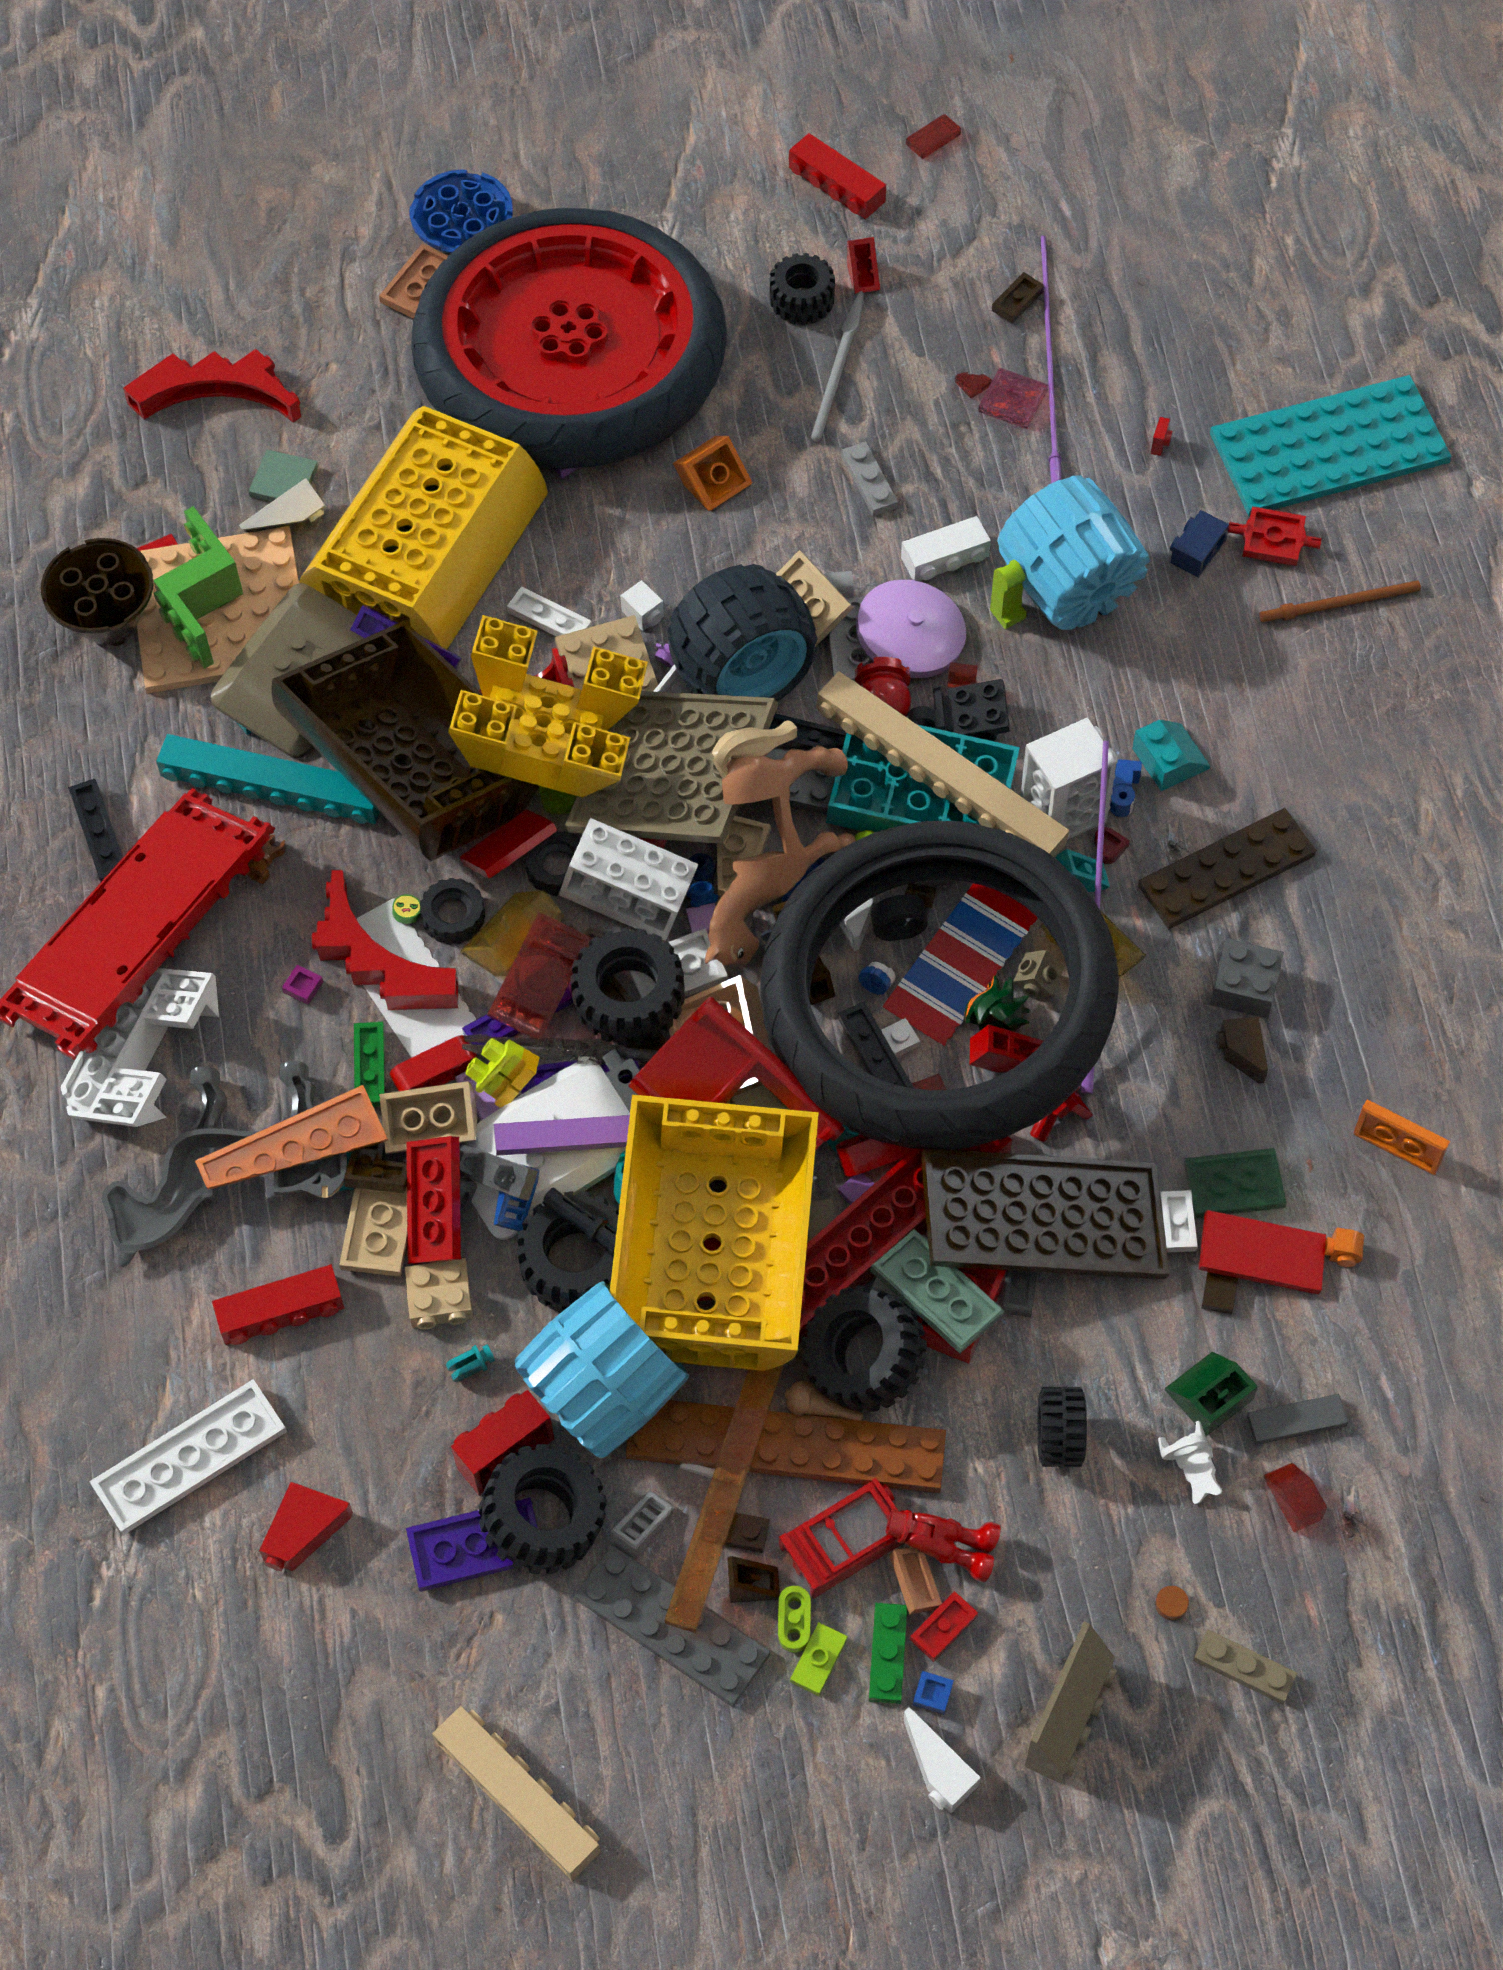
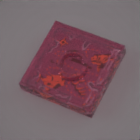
M999 367L979 405L978 412L1028 429L1048 391V384Z

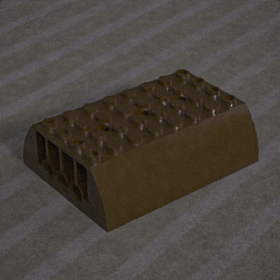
M405 621L272 679V700L276 710L429 861H433L507 824L523 812L540 787L536 784L469 765L448 731L460 690L478 695L482 694ZM360 727H362V728H364V729H371V730H370V731H366V730L361 729ZM397 763L407 764L408 766H400Z

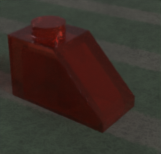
M1290 1463L1264 1475L1266 1483L1293 1532L1323 1519L1327 1510L1323 1498L1313 1480L1295 1464Z

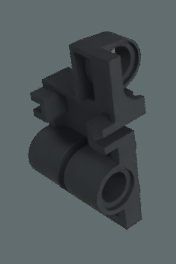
M1003 678L948 688V695L946 696L943 695L940 685L934 686L932 689L935 710L927 706H918L908 712V719L917 725L989 741H995L997 734L1010 732Z

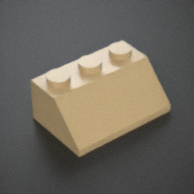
M469 1081L379 1094L383 1129L388 1138V1141L384 1142L386 1154L407 1151L406 1142L447 1136L459 1137L460 1143L476 1141L478 1122L475 1089Z

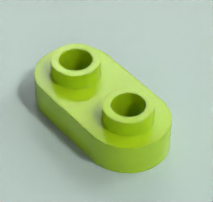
M789 1586L779 1596L778 1641L786 1651L800 1652L806 1648L810 1640L811 1598L804 1588ZM798 1601L801 1606L798 1609H791L789 1603ZM796 1632L800 1635V1638L797 1641H791L788 1635Z

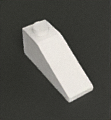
M305 478L239 526L243 531L301 523L308 519L312 523L324 514L322 509L326 505Z
M908 1707L904 1711V1723L927 1790L930 1792L928 1797L939 1809L943 1810L946 1808L952 1813L979 1786L981 1777Z

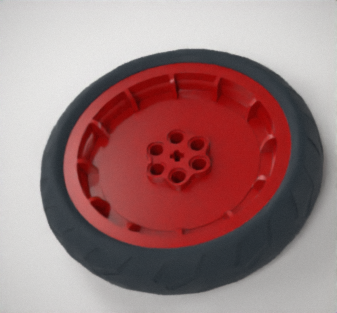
M554 208L534 211L509 218L475 234L448 255V258L439 265L422 291L413 320L411 349L415 371L428 401L436 411L518 443L533 459L537 467L553 469L585 468L619 462L639 455L665 441L666 438L671 437L695 416L715 386L723 365L727 343V327L722 301L707 271L685 246L662 230L634 217L612 211L587 208Z

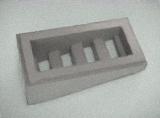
M649 1490L610 1532L609 1544L635 1560L672 1515L675 1507ZM649 1505V1506H651L653 1509H655L656 1511H658L660 1514H659L658 1516H656L654 1513H652L651 1511H649L646 1507ZM641 1515L646 1520L651 1522V1524H647L642 1519H640L639 1516ZM633 1525L635 1528L641 1531L642 1534L640 1535L630 1527Z

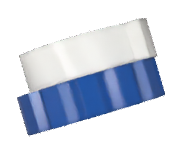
M871 962L862 969L858 980L869 992L882 995L891 987L896 976L892 968H888L879 962Z

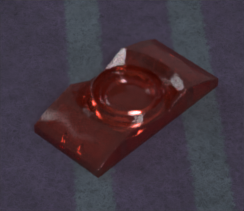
M538 912L487 1016L541 1041L571 981L573 963L575 960H578L580 950L588 946L591 937Z

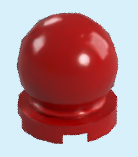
M893 657L873 658L874 663L865 666L863 663H860L855 669V682L907 717L911 707V695L908 688L910 684L909 666L907 668L901 665L900 659Z

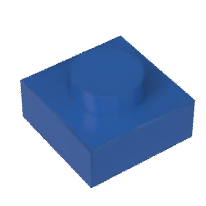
M922 1671L913 1705L944 1715L954 1680Z

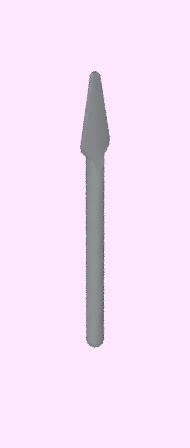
M862 291L858 293L842 325L843 336L811 435L814 442H818L822 438L853 335L860 327L864 297Z

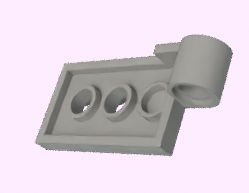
M852 571L825 572V577L854 607L829 633L833 677L840 671L855 682L856 667L860 663H863L864 666L874 663L862 648L859 639H854L850 636L852 632L856 631L857 613L865 597H854ZM861 654L867 659L863 662H856L852 657Z

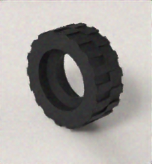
M556 831L525 854L528 880L536 890H540L545 895L550 894L556 897L559 895L566 872L561 875H552L544 869L543 861L547 855L553 852H563L572 860L580 842L576 835H571L567 831Z
M449 878L448 880H439L438 883L432 884L427 892H424L423 899L420 901L423 927L431 938H435L440 943L444 942L451 945L452 943L462 944L466 940L469 941L480 932V928L485 923L483 897H481L478 888L474 887V884L468 883L464 879ZM447 900H460L466 905L467 913L461 921L447 923L439 917V908Z

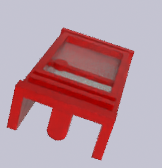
M876 1477L867 1485L795 1529L779 1536V1548L782 1552L787 1550L793 1559L795 1571L798 1575L802 1574L810 1585V1595L813 1599L903 1544L897 1542V1537L886 1534L890 1511L892 1509L898 1511L893 1503L895 1498L886 1484L881 1486Z

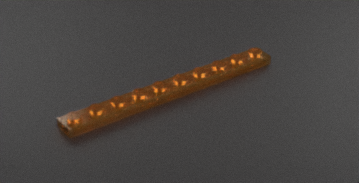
M784 1364L769 1370H748L664 1620L666 1625L693 1633L697 1632Z

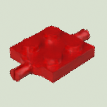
M1252 506L1251 515L1246 525L1229 522L1228 533L1244 535L1245 545L1242 556L1297 566L1299 553L1303 546L1320 549L1322 538L1306 536L1304 528L1306 516Z

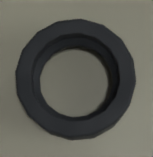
M909 894L885 898L874 905L870 912L876 937L885 941L913 938L921 934L929 923L923 900L918 896Z

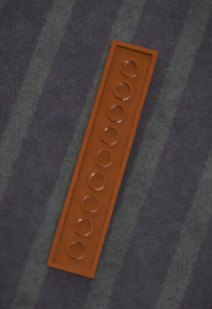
M668 1400L638 1432L627 1440L626 1459L678 1465L684 1463L714 1469L743 1470L751 1473L867 1485L876 1477L881 1486L886 1484L889 1488L940 1493L946 1430L813 1415L798 1416L786 1412Z

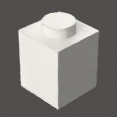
M642 580L620 595L622 612L627 617L635 615L638 626L642 631L650 626L657 625L662 617H664L663 600Z

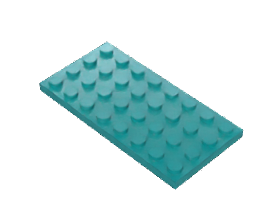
M1410 375L1223 423L1210 428L1212 440L1248 516L1251 515L1252 506L1275 510L1448 464L1452 457Z

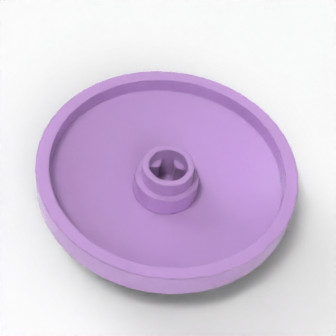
M893 580L880 584L865 596L856 617L857 637L866 654L873 661L875 657L900 659L901 665L906 668L909 666L910 678H926L943 673L957 661L965 645L966 625L959 608L945 593L920 581Z

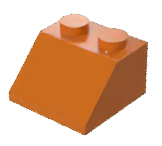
M714 436L673 462L684 486L708 511L713 510L753 483L729 436Z

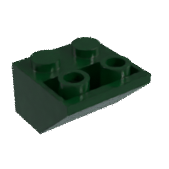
M1211 1352L1169 1384L1165 1391L1195 1425L1196 1421L1201 1422L1207 1437L1253 1401L1258 1386L1236 1362Z

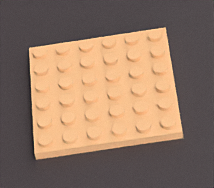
M290 526L218 538L236 563L244 594L197 619V622L206 633L214 664L205 669L198 660L194 662L186 649L187 644L184 641H178L172 630L174 626L171 622L165 623L158 610L161 607L153 594L156 592L154 584L150 601L137 623L143 677L147 694L218 682L278 603L294 585L299 584ZM189 543L140 551L150 565L153 579L200 555V553L196 555L193 552Z

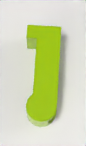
M1014 559L1008 565L995 569L993 575L990 611L1005 630L1025 619L1027 613L1022 607V582L1025 581V574L1020 564Z

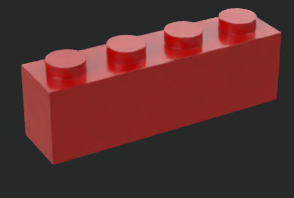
M808 133L789 150V168L793 173L802 176L814 187L821 189L833 200L839 201L848 207L852 213L858 214L865 220L886 202V184L812 134Z
M332 1264L212 1301L225 1345H239L245 1343L251 1337L271 1335L280 1328L290 1325L301 1326L307 1323L309 1319L319 1316L330 1317L338 1313L339 1310L345 1309Z

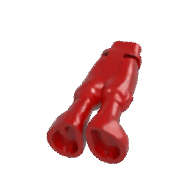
M892 1509L890 1511L886 1534L897 1537V1542L905 1543L924 1554L936 1558L940 1563H955L965 1568L973 1579L983 1583L988 1580L992 1573L994 1556L988 1553L993 1551L999 1541L1001 1532L999 1524L986 1522L978 1529H969L963 1527L952 1518L946 1519L927 1513H912L910 1510L900 1512ZM954 1542L965 1544L980 1552H970L960 1549L954 1544Z

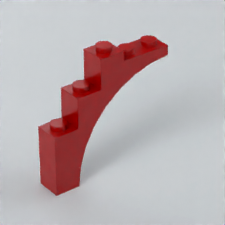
M254 349L233 365L228 358H222L217 352L213 351L192 367L185 359L180 360L172 353L123 387L127 404L144 420L158 411L180 402L221 396L243 398L261 403L280 412L293 423L302 417L299 407L301 402L298 396L284 388L282 382L275 376V364L268 355L264 356L257 349Z
M331 870V881L326 882V897L330 899V907H325V921H317V932H312V949L317 950L320 961L345 960L346 974H351L354 985H380V999H385L388 1010L458 1008L459 981L456 968L431 967L410 962L389 952L375 942L359 925L350 909L347 883L343 870Z

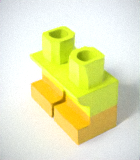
M490 1038L481 1053L490 1062L486 1064L475 1057L468 1064L465 1074L477 1082L475 1091L479 1093L486 1092L495 1098L494 1104L501 1108L511 1103L519 1094V1091L536 1074L539 1056L510 1039L505 1044H502Z

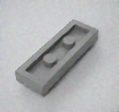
M865 441L842 449L841 457L872 516L874 517L897 509L898 501L867 442Z

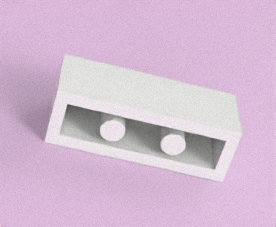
M975 516L903 541L901 559L912 580H929L935 575L947 571H955L961 566L972 562L977 563L989 557L991 540L979 518Z

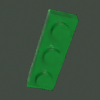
M383 1021L354 1023V1088L364 1085L373 1107H381L379 1094L386 1093L385 1027Z
M875 1603L869 1702L901 1704L907 1620L906 1605Z

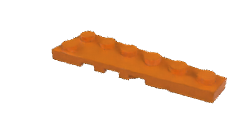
M361 1085L197 1159L195 1163L207 1189L210 1190L388 1141V1138L364 1085Z

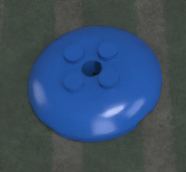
M452 170L430 178L414 194L415 198L409 210L411 225L419 238L430 247L446 253H452L465 241L485 228L513 216L512 199L506 187L496 178L482 172L481 175L468 173L467 170Z

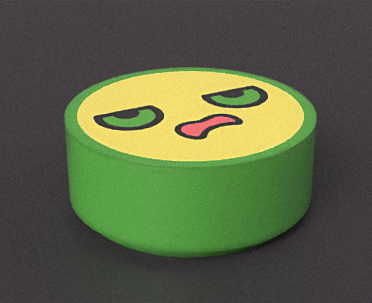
M405 894L398 896L394 900L392 914L396 921L402 924H411L416 922L421 916L420 901L415 896Z

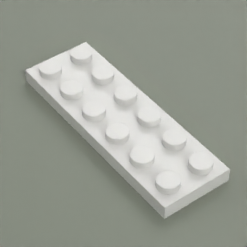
M253 1379L89 1482L122 1535H125L282 1436L287 1430Z

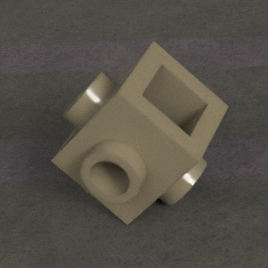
M1047 950L1025 953L1022 962L1019 964L1018 972L1013 982L1030 998L1036 999L1053 996L1065 966Z

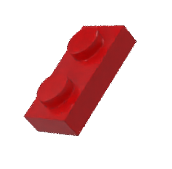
M954 1591L910 1636V1641L934 1662L978 1617V1612Z

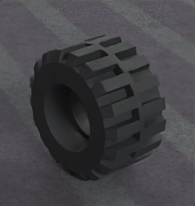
M796 253L792 254L790 258L788 256L782 258V262L778 261L775 264V269H772L770 272L769 281L770 305L773 307L776 315L780 314L781 319L784 321L789 319L790 323L793 324L801 322V325H807V322H818V318L823 319L827 316V312H831L835 302V275H833V269L831 266H828L826 260L820 261L819 256L814 255L812 257L809 256V253H803V255ZM802 287H803V288H809V289H807V290H797L796 288H802Z
M1043 1386L1039 1393L1037 1443L1038 1457L1043 1467H1082L1085 1461L1087 1410L1085 1394L1081 1387Z

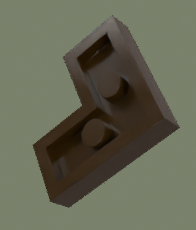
M384 1142L352 1151L344 1176V1186L405 1194L407 1187V1163L384 1161Z

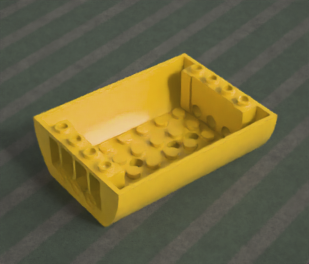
M422 406L409 417L301 576L299 583L307 584L320 593L327 595L356 615H358L362 605H366L397 623L405 621L419 635L447 650L546 498L548 491L545 480L533 459L520 444ZM437 485L439 487L435 491L425 490L427 486ZM405 525H409L412 527V529L407 532H401L398 530L400 527H403ZM392 545L398 547V549L392 553L384 551L386 547H390Z

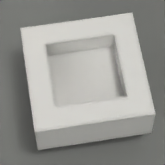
M906 1018L881 1030L896 1057L920 1047V1040Z

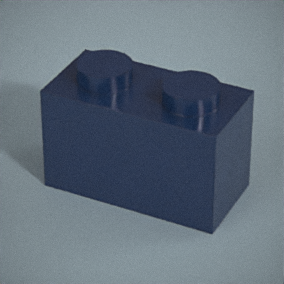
M1200 510L1195 518H1189L1182 536H1176L1170 546V551H1172L1170 563L1199 578L1225 543L1229 524Z

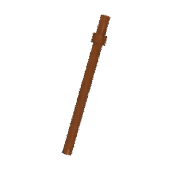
M1419 580L1296 605L1287 603L1280 605V608L1261 611L1259 617L1262 623L1278 619L1287 621L1295 619L1298 615L1418 592L1421 590Z

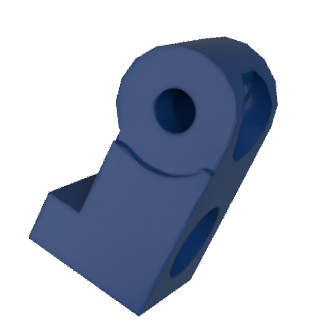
M1117 759L1118 763L1115 769V779L1112 787L1113 794L1111 795L1109 810L1115 816L1125 817L1132 812L1134 807L1135 792L1132 788V783L1139 784L1142 761Z

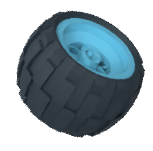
M755 564L731 566L704 578L683 597L674 609L670 618L671 625L667 630L669 650L673 663L686 686L694 694L775 698L777 702L789 694L802 681L814 662L818 650L815 646L818 640L815 633L816 628L809 608L801 596L780 575L777 576L771 570H766L763 566Z

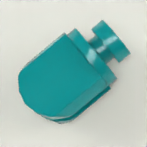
M488 1344L482 1346L483 1350L481 1351L474 1345L471 1350L446 1363L448 1371H454L451 1374L453 1382H459L481 1370H488L485 1362L489 1361L492 1363L496 1361Z

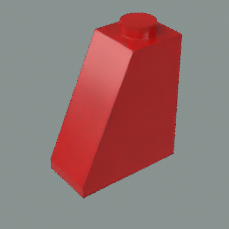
M290 1482L259 1550L265 1561L264 1564L276 1571H282L283 1568L294 1571L351 1519L353 1511L350 1503Z

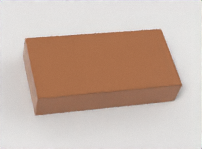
M912 1547L895 1549L889 1556L909 1614L936 1610L942 1602L925 1554Z

